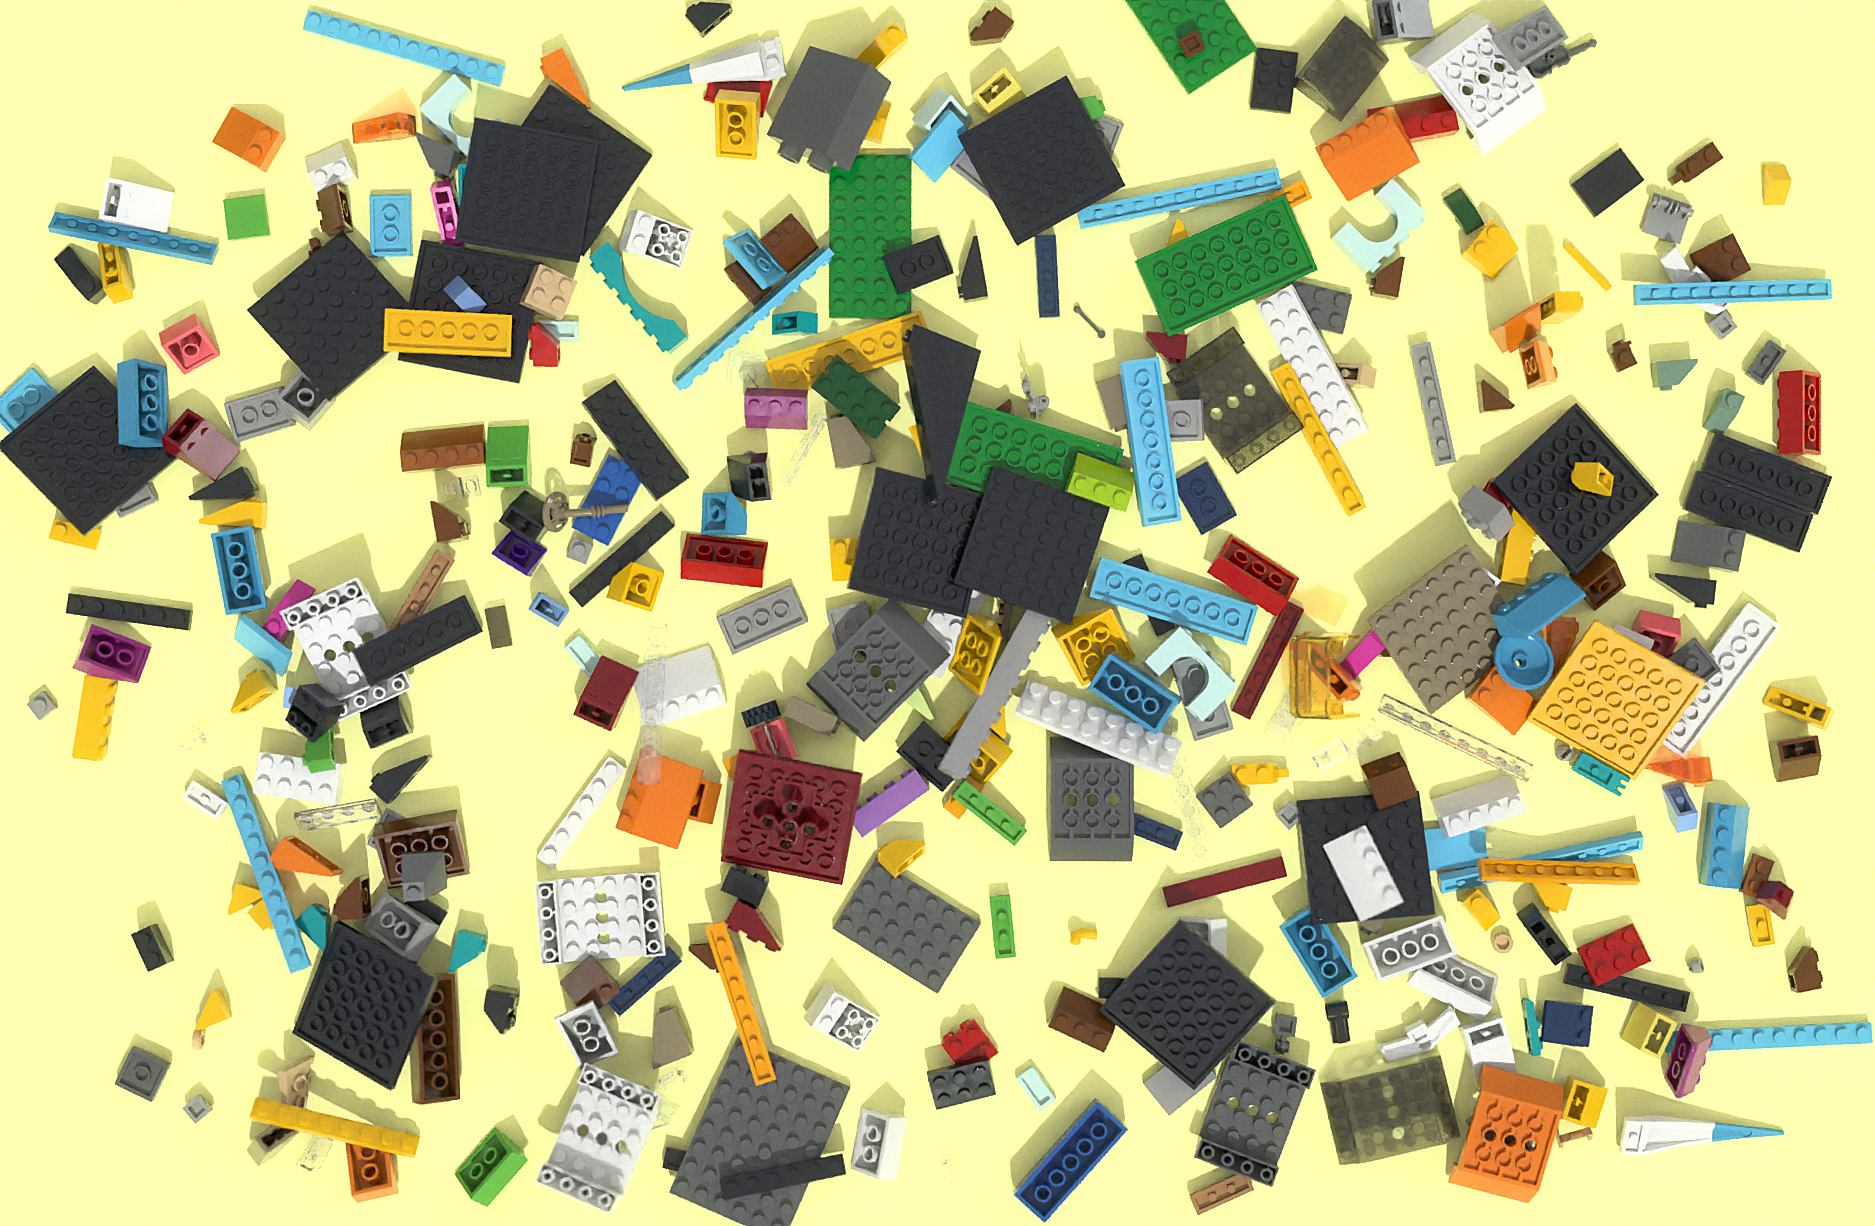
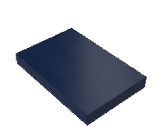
M1207 462L1176 479L1178 496L1201 536L1237 516Z

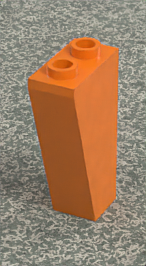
M1304 632L1290 645L1338 701L1349 702L1351 700L1353 702L1361 695L1362 685L1310 632Z

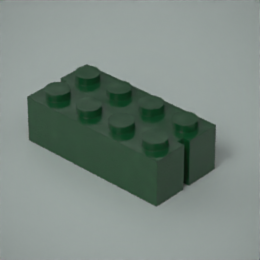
M836 354L825 367L828 373L821 372L812 383L811 388L876 440L887 426L885 421L888 420L890 422L901 409V406Z

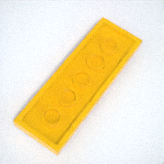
M385 309L384 351L511 357L512 315Z

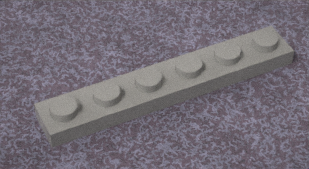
M1431 341L1410 345L1409 350L1434 465L1436 467L1455 463L1457 461Z

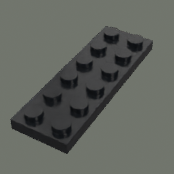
M613 380L582 401L581 405L655 502L690 478L616 380Z
M1717 432L1713 435L1700 470L1814 515L1819 514L1833 477Z
M1699 470L1694 474L1682 506L1684 511L1732 529L1747 531V535L1795 553H1800L1814 516L1812 513Z
M461 595L352 649L351 652L368 686L371 688L483 632L466 596Z

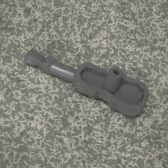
M1590 39L1589 42L1581 43L1569 50L1565 46H1558L1556 49H1552L1550 53L1544 54L1528 64V70L1534 78L1542 79L1547 75H1551L1552 69L1568 65L1571 57L1587 51L1590 47L1595 48L1598 42L1596 39Z

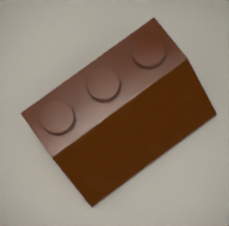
M1063 986L1047 1021L1049 1028L1105 1053L1112 1038L1116 1024L1099 1011L1102 1003L1066 986Z

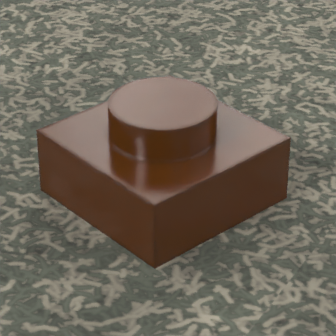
M1196 30L1177 41L1187 60L1206 49Z

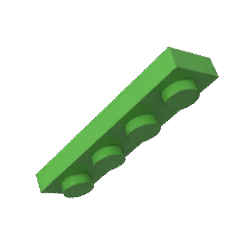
M963 779L952 792L951 796L1013 846L1027 832L1026 828Z

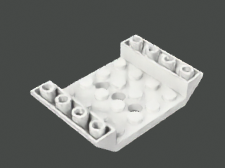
M1471 12L1408 60L1420 76L1425 72L1473 134L1474 137L1470 142L1480 156L1483 157L1547 109L1541 87L1527 68L1523 67L1515 72L1491 39L1499 33L1493 23ZM1494 63H1501L1503 65V72L1496 71ZM1479 74L1487 77L1488 81L1486 84L1479 82ZM1463 86H1468L1471 89L1472 93L1470 96L1463 94Z
M358 577L280 611L288 629L294 630L323 688L344 704L338 722L413 689L408 669L370 688L352 652L344 648V642L352 641L355 644V648L366 643L363 640V634L366 632L373 634L374 638L388 630L370 592ZM331 649L335 651L336 658L333 660L327 659L325 656L326 650Z
M635 872L534 882L541 966L584 961L590 955L596 960L666 955L659 872ZM597 891H604L606 893V900L604 902L596 900L595 894ZM604 911L607 913V922L601 923L597 920L598 912ZM601 932L609 934L610 940L608 943H601L598 936Z
M585 1063L577 1081L580 1084L549 1159L547 1162L542 1163L535 1183L612 1215L627 1190L658 1116L662 1095ZM585 1124L589 1128V1133L582 1137L579 1134V1128ZM604 1132L608 1140L604 1145L598 1143L597 1138L600 1133ZM619 1141H624L627 1145L623 1153H619L616 1149Z

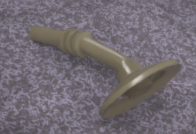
M555 491L544 502L542 518L546 529L557 533L564 529L569 517L592 516L595 518L596 516L600 517V515L605 517V514L628 512V504L604 506L602 504L600 507L599 505H596V507L593 505L591 508L570 509L567 496L562 492ZM561 497V500L554 502L556 498ZM550 509H552L551 514L554 519L552 522L550 520Z

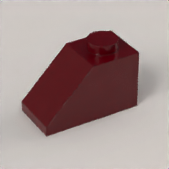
M1146 331L1145 340L1162 360L1168 361V364L1180 365V362L1186 360L1188 335L1174 334L1167 337L1166 333Z
M1762 881L1755 899L1782 920H1786L1793 903L1795 891L1782 881Z

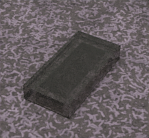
M506 605L484 609L492 649L513 646Z

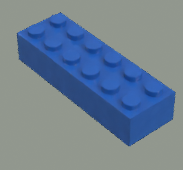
M1095 1097L1013 1189V1195L1045 1223L1128 1131L1127 1125Z

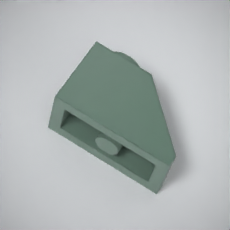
M1698 358L1656 361L1652 363V388H1660V391L1673 390L1672 387L1679 385L1698 363Z
M1729 388L1719 390L1702 428L1723 435L1737 416L1746 396Z

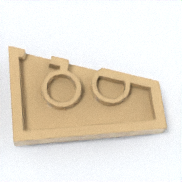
M308 1055L278 1070L281 1103L307 1108L308 1096L305 1094L307 1084L311 1083L312 1075H309L310 1064H314L315 1057Z

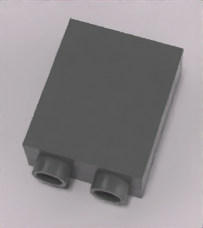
M809 46L766 135L780 145L777 154L789 162L799 164L802 157L808 158L806 164L821 173L829 174L832 166L849 172L892 82L870 63Z

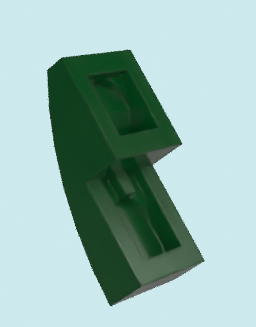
M1461 188L1443 198V203L1455 216V222L1466 235L1484 225L1478 211Z

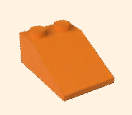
M232 107L212 143L266 173L286 137L265 123Z
M1536 302L1489 333L1502 354L1506 351H1509L1511 354L1521 347L1519 345L1520 342L1523 340L1529 342L1538 336L1536 332L1542 329L1539 302Z
M1537 340L1519 349L1527 390L1557 382L1558 372L1556 367H1553V350L1551 346H1548V342Z
M1491 666L1465 697V699L1513 736L1517 734L1527 721L1526 718L1537 703L1525 690L1516 689L1506 683L1499 675L1496 666Z
M701 779L688 818L689 820L713 824L722 784Z
M294 835L282 838L268 858L273 861L272 865L281 871L284 869L286 871L334 877L344 872L339 866Z
M345 1142L351 1197L357 1203L399 1194L392 1153Z

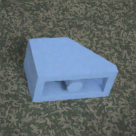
M1683 783L1662 787L1668 816L1676 833L1697 829L1698 811Z

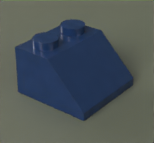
M1545 1000L1540 1041L1573 1047H1589L1594 1006L1574 1001Z

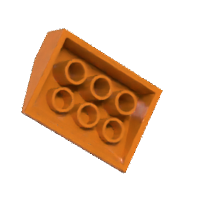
M1385 107L1315 147L1323 166L1347 202L1421 163L1394 107Z
M641 749L615 828L678 850L704 770L659 753Z

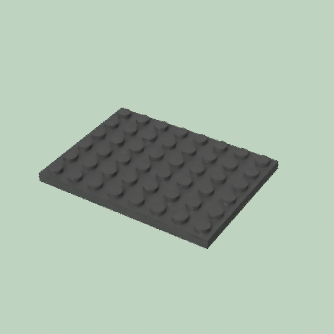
M737 1037L669 1193L744 1226H791L809 1183L723 1200L719 1179L820 1158L851 1087L771 1051H768L776 1080L756 1086L741 1038Z

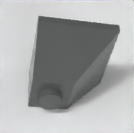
M417 132L416 138L429 168L435 172L434 176L441 180L446 178L453 179L457 172L458 164L461 163L463 158L455 149Z
M444 850L402 853L404 901L426 900L448 887Z

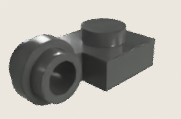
M1275 1014L1273 1034L1281 1036L1280 1039L1275 1041V1051L1279 1054L1284 1055V1053L1289 1052L1290 1042L1286 1038H1295L1297 1016Z

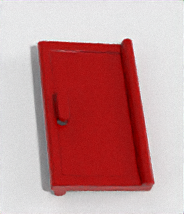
M769 81L709 82L703 100L715 104V98L720 89L760 93V118L763 119L773 83Z

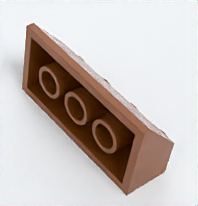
M485 425L402 433L400 444L402 472L411 474L486 466L487 444Z

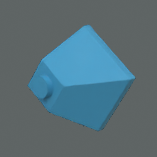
M732 492L702 493L701 534L747 535V513Z

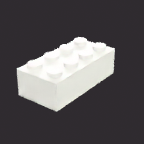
M261 751L258 753L252 793L338 805L341 804L347 763L336 762V769L311 774L308 767L303 765L302 756Z

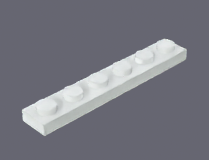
M610 756L607 758L536 858L550 868H555L624 773L626 767Z

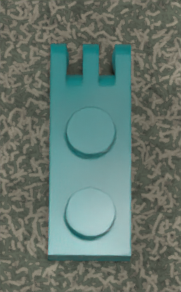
M1582 751L1571 770L1621 797L1622 793L1616 790V787L1618 786L1624 790L1627 787L1620 783L1621 779L1628 783L1631 780Z
M1522 998L1521 1006L1528 1054L1533 1057L1541 1056L1543 1042L1540 1041L1541 1037L1538 1035L1540 1020L1535 1014L1534 1002L1528 998Z

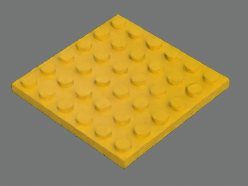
M1594 619L1534 705L1526 720L1635 781L1702 689L1705 680Z

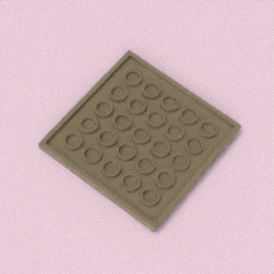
M1464 544L1366 618V621L1427 712L1432 715L1482 677L1491 666H1495L1494 652L1502 636H1500L1491 614L1497 611L1500 605L1505 604V601L1470 547Z

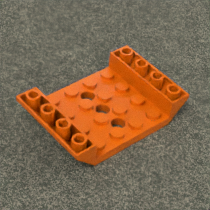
M1482 1064L1476 1083L1480 1088L1459 1162H1453L1448 1183L1529 1203L1540 1189L1563 1112V1085ZM1487 1130H1494L1495 1135L1493 1138L1486 1139L1484 1137ZM1514 1135V1142L1512 1144H1505L1504 1139L1506 1136ZM1527 1141H1535V1146L1532 1149H1525L1524 1146Z

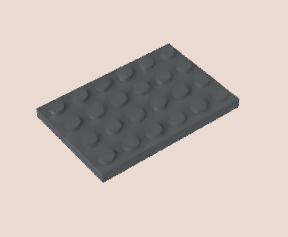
M875 858L832 929L938 994L981 925V922L902 873L896 878L893 877L879 863L878 858Z

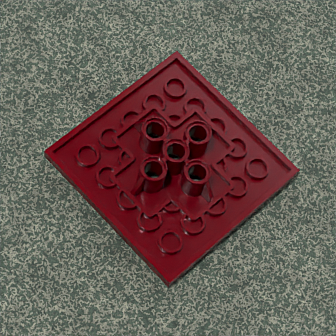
M739 748L721 862L843 885L863 773Z

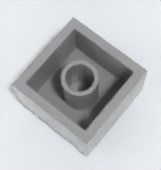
M301 370L276 398L277 408L309 431L314 428L336 402L335 399L330 403Z
M1475 485L1457 503L1461 509L1460 514L1467 519L1466 523L1474 530L1476 528L1480 529L1481 533L1489 540L1493 538L1500 542L1515 525L1505 505Z

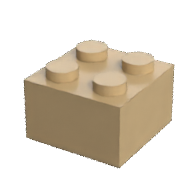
M542 264L534 266L519 304L554 320H561L564 317L578 281Z

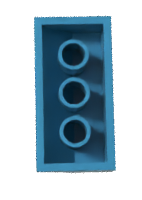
M135 358L117 363L119 444L132 447H163L162 436L168 430L167 366Z
M253 526L211 533L225 614L234 616L267 608Z
M1547 572L1541 576L1540 580L1529 584L1522 593L1514 595L1511 601L1500 605L1498 610L1491 614L1500 636L1528 639L1586 596L1585 592L1563 573Z
M1708 802L1699 884L1719 888L1741 889L1750 807Z
M1309 905L1292 914L1279 926L1322 998L1358 977L1326 924L1311 926Z

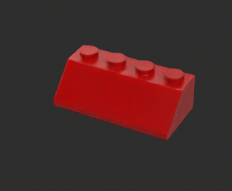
M1443 95L1366 110L1369 117L1385 107H1394L1411 143L1452 136L1460 130L1457 114Z
M1807 370L1781 371L1777 379V386L1779 388V398L1777 400V407L1779 409V419L1777 420L1779 439L1777 441V448L1779 454L1820 456L1821 373Z
M687 533L681 556L680 579L763 588L769 542Z
M1232 534L1228 536L1207 570V573L1215 579L1223 582L1232 590L1240 593L1249 601L1257 604L1275 617L1288 603L1299 580L1297 576Z

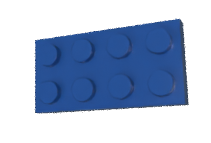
M609 454L581 508H591L593 505L594 507L596 505L600 507L602 504L604 506L628 504L629 508L641 482L625 462ZM626 512L605 514V517L601 515L595 518L592 516L576 517L571 528L609 546Z

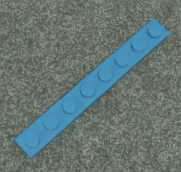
M54 212L48 225L49 232L209 265H213L219 250L218 244L60 212Z

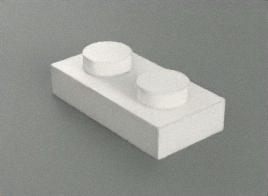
M196 780L192 781L182 796V799L214 820H219L229 805L228 801Z

